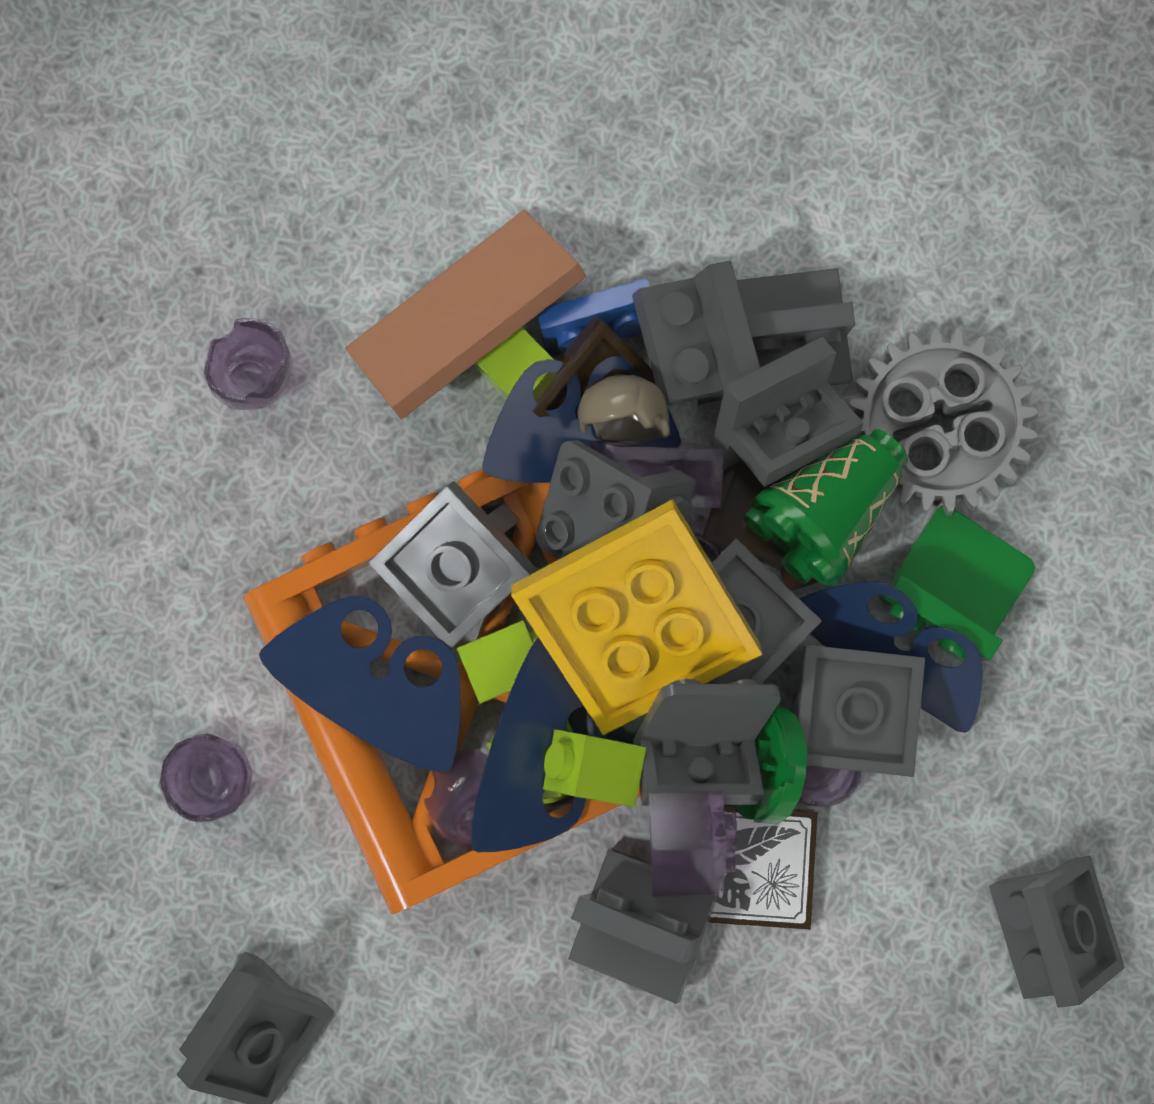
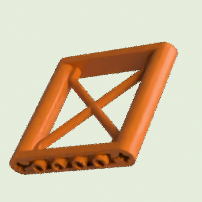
M483 469L459 480L458 484L462 490L483 510L503 501L506 502L507 506L520 519L516 523L517 526L511 542L529 560L536 541V533L550 483L506 481L489 476L483 472ZM437 492L423 496L408 504L406 509L409 515L388 524L385 517H382L353 531L357 540L335 549L333 542H329L308 551L301 556L304 565L246 593L243 599L265 646L293 623L325 606L318 590L369 566L368 563L438 495ZM540 548L548 565L559 560ZM511 593L484 617L476 640L505 628L514 603ZM343 621L341 625V634L344 641L355 648H365L371 645L378 634ZM391 638L390 644L383 656L379 658L389 661L395 649L403 641ZM418 649L412 652L405 662L406 668L437 679L440 678L442 663L434 652ZM459 661L457 663L461 688L460 728L453 766L449 772L429 771L413 819L410 817L379 749L329 720L285 687L391 914L412 907L546 842L543 841L534 845L500 852L478 853L471 847L447 860L442 855L432 832L479 702L464 665ZM510 692L500 695L494 699L506 703ZM639 788V790H638V795H637V797L641 796V795H640V788ZM574 798L546 812L552 817L564 816L571 810ZM586 799L578 822L569 830L621 805Z

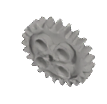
M933 327L929 343L924 345L918 336L911 332L907 339V351L903 352L891 342L887 345L886 349L889 360L888 364L875 358L869 361L868 368L876 378L875 380L858 377L856 381V388L867 397V399L850 400L849 407L855 414L863 417V419H860L863 422V426L859 436L862 434L869 435L874 429H880L893 437V434L898 431H908L928 425L932 421L935 410H941L944 418L959 415V413L965 412L982 402H989L992 406L991 410L986 412H975L957 417L947 433H944L940 425H934L915 433L908 439L897 441L908 456V463L902 468V478L896 486L902 490L899 498V506L902 508L909 503L913 496L921 498L922 514L927 515L934 500H941L946 516H950L954 511L956 499L962 498L970 511H974L978 506L977 492L981 490L988 498L993 501L996 500L1000 492L995 480L999 479L1004 483L1013 485L1018 478L1009 463L1027 465L1031 458L1018 445L1034 443L1038 438L1036 431L1023 426V423L1035 420L1039 414L1038 408L1022 406L1021 403L1031 396L1034 391L1033 385L1015 386L1014 381L1020 375L1023 367L1019 364L1004 370L1000 365L1006 353L1004 347L996 350L990 356L983 353L986 336L984 335L978 337L970 347L964 345V334L961 328H957L951 342H943L938 327ZM952 374L966 375L974 383L975 392L968 397L954 396L946 389L944 380ZM898 392H908L918 399L921 409L912 416H900L893 412L889 406V399ZM971 427H984L994 436L995 446L988 451L974 450L965 441L964 432ZM916 446H930L937 451L940 457V464L933 470L924 471L917 469L910 462L908 453Z

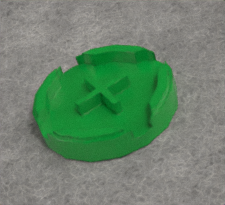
M777 706L755 739L764 795L757 805H735L740 815L745 819L754 820L756 823L779 824L789 817L801 797L806 778L807 749L804 731L795 714L785 707Z

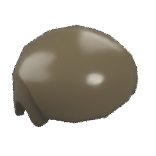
M635 375L610 376L592 385L585 391L578 407L581 432H587L588 424H593L596 436L601 440H650L670 435L668 406L664 394L655 384Z

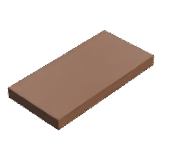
M523 210L346 346L345 349L402 420L587 276L580 264L530 214Z

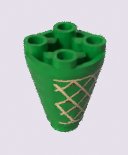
M874 429L869 435L862 434L764 489L750 502L751 509L743 516V519L756 536L766 542L771 540L785 555L780 560L781 564L794 579L805 585L811 578H814L825 586H832L847 573L902 478V468L908 463V456L902 446L892 436L883 430Z

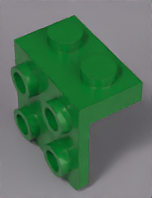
M943 506L933 512L888 584L907 595L917 609L918 620L912 630L919 632L921 627L925 629L943 627L955 630L966 636L976 645L982 661H991L1003 642L995 633L1034 574L1035 564L1031 558L955 509L952 515L946 516ZM880 595L879 599L892 607L888 614L898 622L901 621L904 616L901 604L890 596ZM941 638L938 646L952 657L964 662L965 653L963 648L952 640Z

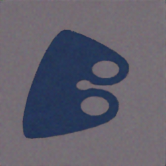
M613 356L606 358L596 365L590 374L588 386L598 379H603L609 371L614 369H623L630 375L644 377L622 356ZM547 359L533 363L523 372L513 386L494 425L486 447L482 468L483 472L489 476L506 481L550 483L561 445L566 441L578 440L631 472L641 474L671 465L681 444V438L669 408L670 435L664 438L629 441L601 440L596 436L593 424H588L587 432H581L580 422L575 414L576 407L581 401L580 383L576 373L566 383L567 395L563 404L557 409L545 410L550 416L538 417L533 412L537 406L533 396L534 384L541 375L549 372L558 373L564 365L561 361Z
M858 582L820 590L799 598L822 620L810 634L825 647L925 658L921 709L955 731L966 733L971 729L980 703L983 668L981 655L976 645L966 636L955 630L933 627L921 631L913 639L914 647L912 650L903 651L899 649L894 643V638L898 635H907L915 627L918 620L917 609L907 595L886 583ZM875 595L890 596L901 604L904 616L901 621L895 624L882 623L870 615L867 609V602ZM941 638L956 642L963 648L965 653L963 664L957 667H946L936 663L928 652L929 644L935 639Z
M348 596L331 602L293 623L261 649L259 653L260 660L270 674L295 696L337 725L374 747L419 768L439 773L449 772L452 768L460 728V676L458 663L452 650L440 640L430 636H414L404 640L395 649L389 660V674L385 678H375L370 673V663L375 658L383 656L390 644L392 636L391 620L385 609L376 601L364 596ZM363 610L369 612L378 624L376 639L365 648L350 646L344 641L341 634L343 619L353 611ZM418 649L433 651L442 663L440 678L435 684L428 687H419L412 684L405 674L407 657Z
M539 637L529 649L516 676L484 766L471 825L472 849L478 853L513 850L552 839L572 828L578 822L584 809L586 799L574 797V804L571 810L561 817H552L543 806V794L545 791L543 785L546 775L544 770V751L552 744L554 729L567 732V720L570 714L575 709L584 707V705ZM597 728V733L594 737L606 739L608 733L603 735L599 728Z

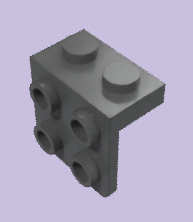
M578 440L566 441L559 450L537 529L536 541L540 548L557 559H561L672 499L687 522L691 512L690 500L697 480L680 470L640 477Z
M681 679L662 687L633 739L634 745L647 747L639 784L642 806L757 805L763 797L764 791L755 739L781 700L779 688L776 685H760L757 681L749 679L738 680L729 684H701L694 679Z

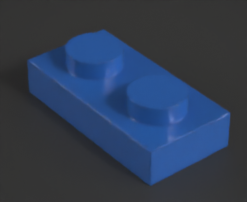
M648 279L637 280L544 309L537 315L546 352L550 356L563 354L593 317L605 322L621 339L632 338L641 334L642 331L632 294L639 288L650 286Z

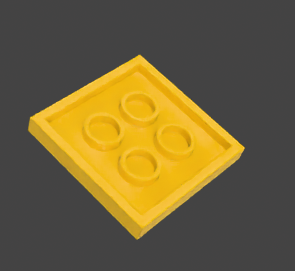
M673 499L511 585L512 598L603 735L648 713L662 687L681 679H694L701 684H705L762 655L758 639Z

